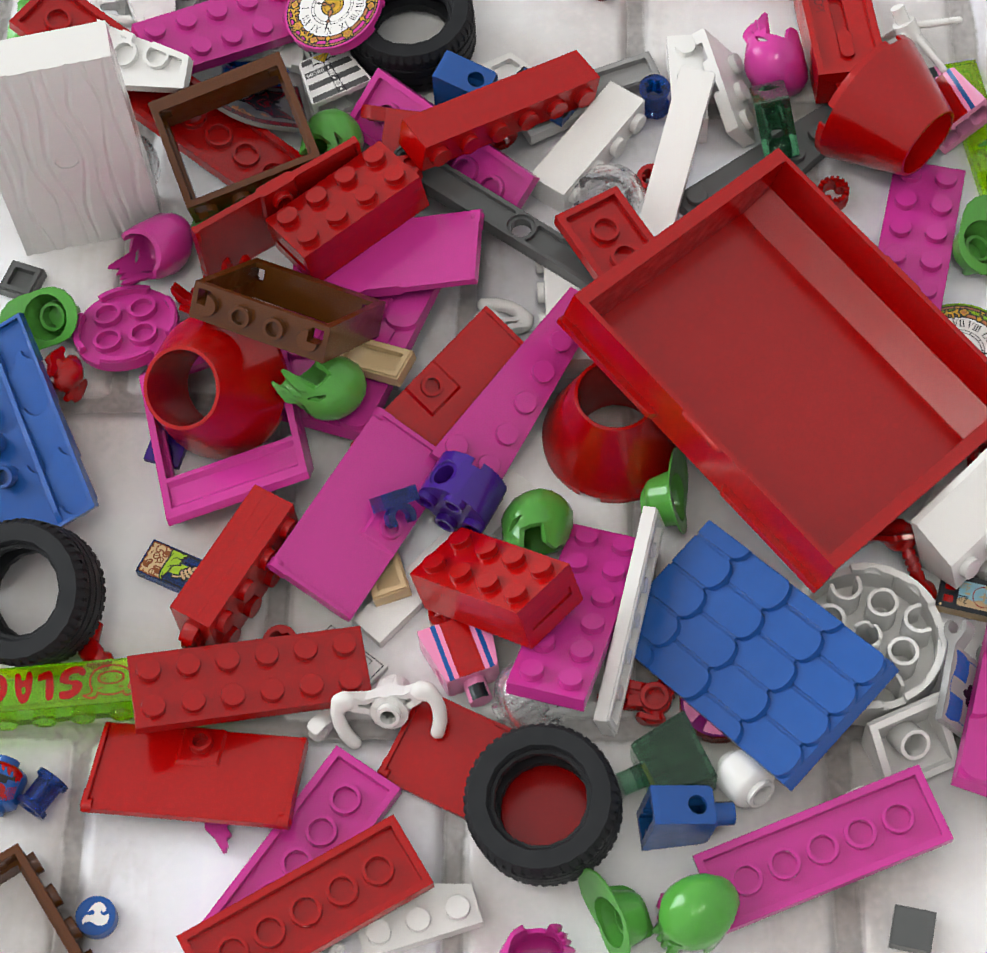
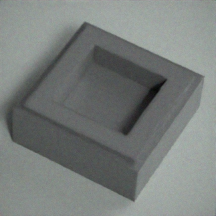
M13 260L0 283V295L14 299L41 289L47 277L45 269Z
M895 904L888 948L911 953H931L937 912Z

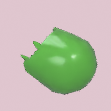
M337 108L326 109L317 112L308 120V125L320 155L347 141L352 136H355L359 141L361 152L363 151L364 136L357 121L346 112ZM302 139L299 154L307 155L308 151Z
M338 356L323 364L315 361L311 368L300 376L286 369H281V373L286 379L283 384L279 385L274 381L271 382L276 392L286 403L296 404L315 419L323 421L342 419L354 412L363 401L367 387L364 372L359 364L344 356Z
M538 488L524 492L513 499L501 518L502 541L543 555H549L562 550L573 529V511L570 504L561 495L552 490Z
M700 873L678 880L667 889L661 899L658 922L652 929V932L658 935L656 940L661 943L660 946L663 949L667 948L666 953H679L681 950H703L705 953H710L721 942L735 920L740 905L739 893L732 882L723 876Z

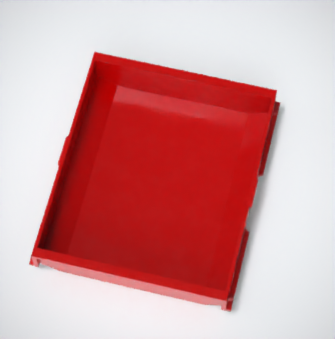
M779 148L574 294L564 315L558 318L556 322L647 418H650L720 491L723 499L813 593L818 591L852 556L987 441V357L921 291L920 287L888 255H885Z

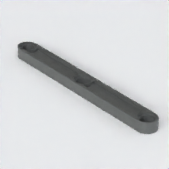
M401 146L394 151L396 156L407 155ZM446 163L440 167H432L423 171L422 184L425 193L454 212L482 209L485 215L483 230L579 289H583L594 281L565 238L558 231ZM519 225H524L531 229V232L524 237L515 236L511 231Z

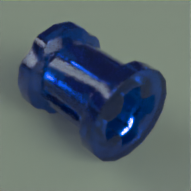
M658 74L644 77L639 84V93L642 99L645 100V116L647 119H661L668 114L669 100L667 97L670 93V83L664 76Z
M40 767L36 772L38 775L36 780L24 795L19 794L15 799L26 811L43 821L47 816L45 812L59 793L64 794L68 787L53 773Z

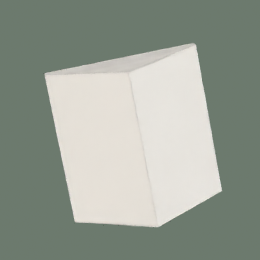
M939 692L865 724L861 745L880 780L918 764L926 779L955 767L958 750L953 733L935 720Z

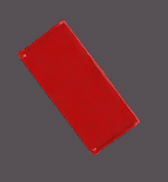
M352 136L347 141L292 172L287 171L258 187L253 194L200 224L191 227L190 230L200 261L203 278L222 271V263L227 257H230L232 265L236 266L240 264L239 260L243 255L247 254L252 259L273 247L275 243L265 219L362 153L356 137Z
M485 306L384 410L436 446L524 341L490 308Z
M443 697L447 708L448 722L443 738L435 739L430 733L433 722L430 704L422 701L411 708L408 720L399 731L377 773L402 790L465 820L464 816L466 814L463 809L464 788L467 785L466 779L470 775L469 771L471 767H474L473 763L480 757L479 754L486 750L485 747L488 744H492L494 739L502 737L503 733L510 732L512 728ZM537 766L522 772L508 786L502 800L501 820L504 828L512 838L528 845H550L563 840L579 826L587 806V789L585 784L573 772L558 766Z
M106 722L87 786L83 792L80 811L84 813L290 830L308 751V738L228 732L221 729L196 727L136 735L135 724Z

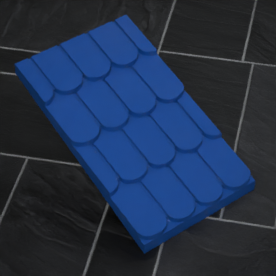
M17 313L0 324V522L14 518H27L65 527L99 507L97 495L82 463L81 453L61 410L58 396L42 362L43 357L24 313Z
M708 520L698 531V535L694 536L674 557L673 562L668 564L653 580L634 659L787 789L792 791L900 670L876 648L846 627L839 619L792 585L786 578L755 556L748 548Z

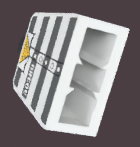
M304 50V55L307 59L301 61L298 66L312 116L319 111L337 108L346 113L353 110L371 80L367 72L348 51L331 56L330 53L306 52Z

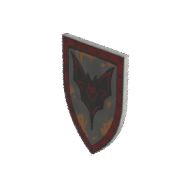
M272 86L217 108L231 118L252 126L300 133L282 86ZM293 86L308 122L299 86Z

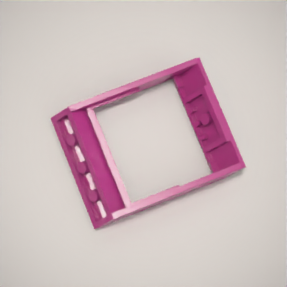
M280 349L284 356L287 370L292 373L288 353ZM199 356L192 365L189 375L210 368V366ZM147 368L140 374L139 381L166 520L169 526L240 503L246 498L255 484L272 492L310 479L314 466L301 410L296 404L286 402L284 405L292 436L175 476L167 433L152 415L145 401L143 384Z

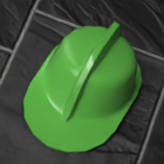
M987 195L975 197L966 205L959 232L952 244L953 257L962 268V274L965 276L971 274L987 276Z
M55 286L45 287L9 301L1 310L0 324L17 313H24L39 350L69 339L76 330L78 313L81 311L79 306H76L72 296L65 290Z
M675 447L671 453L669 470L646 482L641 492L640 505L641 514L643 506L656 507L665 527L677 526L679 531L685 534L687 532L688 467L686 457L678 447Z
M591 868L583 870L578 881L581 895L600 930L609 953H630L632 946L653 934V925L642 897L633 889L624 885L608 886L606 881Z

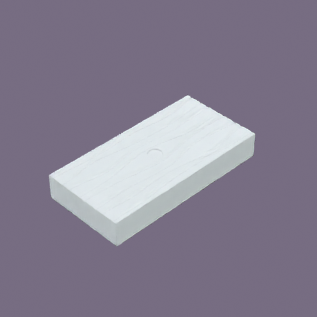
M105 20L0 40V191L27 256L65 249L69 246L75 247L101 240L120 238L124 231L158 213H162L157 186Z

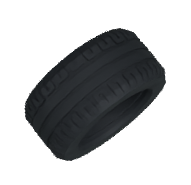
M385 0V7L382 8L381 14L374 25L375 31L362 44L350 50V53L371 78L377 68H380L415 92L432 90V75L446 50L469 60L473 56L476 45L473 1ZM407 11L429 12L438 16L445 23L438 34L429 40L414 44L393 43L377 33V30L384 21L393 15Z
M27 518L3 520V522H0V586L3 577L11 565L23 556L40 553L48 559L56 572L59 592L55 609L46 623L32 633L18 635L8 627L0 613V664L33 669L58 665L61 661L65 662L70 657L75 656L77 651H81L84 645H87L90 641L89 638L95 634V629H98L99 620L101 621L103 616L101 614L105 608L103 603L106 601L105 578L103 577L104 572L100 568V561L97 560L96 554L92 552V548L86 544V541L63 527Z
M539 723V725L529 724V726H520L519 729H511L510 732L503 733L502 737L494 739L492 744H488L485 747L486 750L479 754L480 757L473 763L474 767H471L469 771L470 775L466 779L467 785L464 788L465 796H463V809L466 814L464 817L468 830L486 859L497 870L503 872L505 876L511 877L517 882L521 881L523 884H531L537 887L538 885L548 887V885L558 886V884L564 885L569 881H576L585 868L594 870L596 865H600L601 860L608 856V851L612 850L613 843L618 838L617 833L620 832L623 807L621 791L614 771L598 746L592 743L589 738H584L583 734L575 732L571 728L566 729L565 726H555V724L551 723L548 725ZM537 766H558L571 771L585 784L587 789V806L579 826L565 839L550 845H528L512 838L505 830L501 820L502 800L508 786L522 772Z

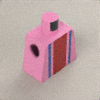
M931 67L929 70L954 113L952 127L939 148L944 154H947L987 123V99L955 68H949L942 73L937 67Z
M454 619L417 631L420 649L448 696H455L465 692L471 707H480L492 700L493 697L488 684L500 678L493 634Z

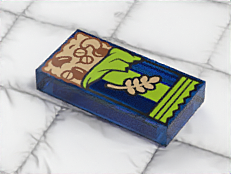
M154 539L136 568V573L144 579L179 593L202 559Z

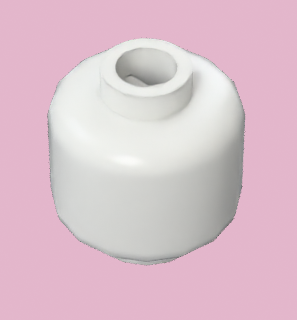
M743 750L729 751L720 758L715 774V783L729 800L734 802L735 806L739 808H757L770 799L775 790V778Z

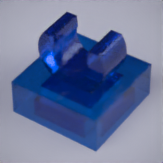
M415 484L369 499L374 514L386 510L384 521L389 529L398 527L396 520L398 510L405 514L407 523L417 519L414 507L408 504L420 499Z

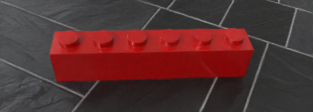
M575 50L403 118L398 143L421 172L432 167H440L454 158L464 154H472L481 147L494 142H501L508 136L521 131H528L535 125L550 119H557L566 112L588 106L595 100L600 76L581 54Z

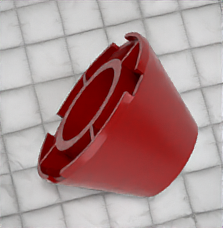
M900 34L895 37L898 41L892 44L883 41L861 59L830 99L828 106L832 108L826 124L822 121L819 122L815 133V148L824 157L901 176H910L932 158L946 139L954 121V113L915 43L909 37Z
M189 317L168 334L149 364L144 377V397L152 415L178 444L202 457L226 459L260 447L278 428L283 418L281 413L285 401L276 392L271 382L274 381L279 385L283 384L286 379L281 373V369L287 370V365L280 348ZM199 356L210 366L216 382L214 404L206 416H203L195 408L188 391L189 373Z
M595 363L587 367L556 396L547 410L542 427V443L545 458L555 476L573 492L579 495L584 493L600 498L601 502L628 503L640 500L641 492L646 482L669 470L671 453L677 447ZM620 405L630 407L641 413L644 417L629 426L607 427L592 421L588 416L600 408Z

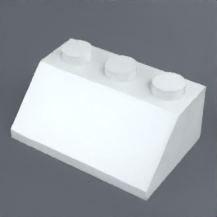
M987 449L911 520L922 567L956 590L966 580L972 579L978 573L980 566L987 560Z

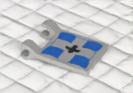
M967 619L962 621V628L958 632V625L953 620H948L944 625L948 650L935 720L960 738L963 732L982 647L980 646L976 651L977 661L964 651L975 633V627Z

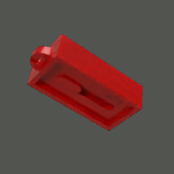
M794 0L795 13L816 104L829 103L835 91L851 70L873 48L882 43L872 0Z
M379 140L265 219V222L276 248L303 274L325 280L429 206L422 184L423 172L419 170L408 155L396 156Z
M256 484L252 487L170 605L180 631L178 640L181 641L183 649L238 642L241 636V628L247 619L253 618L258 613L262 604V597L268 588H273L281 578L270 571L266 565L272 556L276 555L298 523L293 503Z
M460 527L457 531L453 532L444 543L433 553L425 557L422 563L409 573L425 609L533 649L584 600L570 563L464 527Z

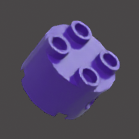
M445 451L441 455L415 496V500L436 516L434 522L440 528L448 532H454L455 528L464 527L483 534L502 502L507 486L492 468L483 464L482 468L479 469L472 465L475 460L474 457L457 451Z

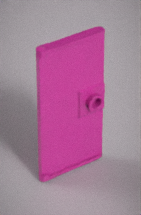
M476 209L411 218L324 281L373 298L401 295L404 292L478 284L482 230L485 217L483 210ZM293 264V269H292V270H295V271H298V272L302 273V272Z
M376 407L365 427L276 555L272 556L266 565L267 568L349 622L425 510V507L415 500V496L437 462L429 456L436 446L402 424L384 409Z

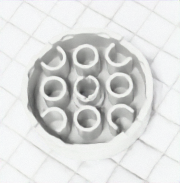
M858 562L850 563L849 567L838 569L815 593L807 586L801 590V592L839 619L846 627L865 641L871 643L874 648L900 670L851 725L865 726L867 722L931 694L939 677L947 648V639L944 634L945 622L943 623L941 615L935 606L936 601L917 580L890 566Z

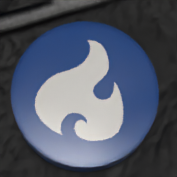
M92 896L85 899L79 905L75 920L78 928L86 937L90 939H103L109 936L117 927L118 912L109 899L103 896Z

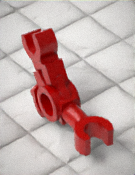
M659 679L649 683L629 680L623 710L640 711L636 713L635 718L643 726H662L666 724L664 714L671 708L675 693Z

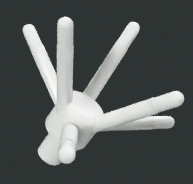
M903 4L893 6L890 9L895 20L892 26L893 30L881 37L882 42H888L895 38L896 35H905L919 45L942 73L947 71V67L936 55V49L921 35L920 29L959 24L963 21V18L958 16L916 21L914 16H908Z

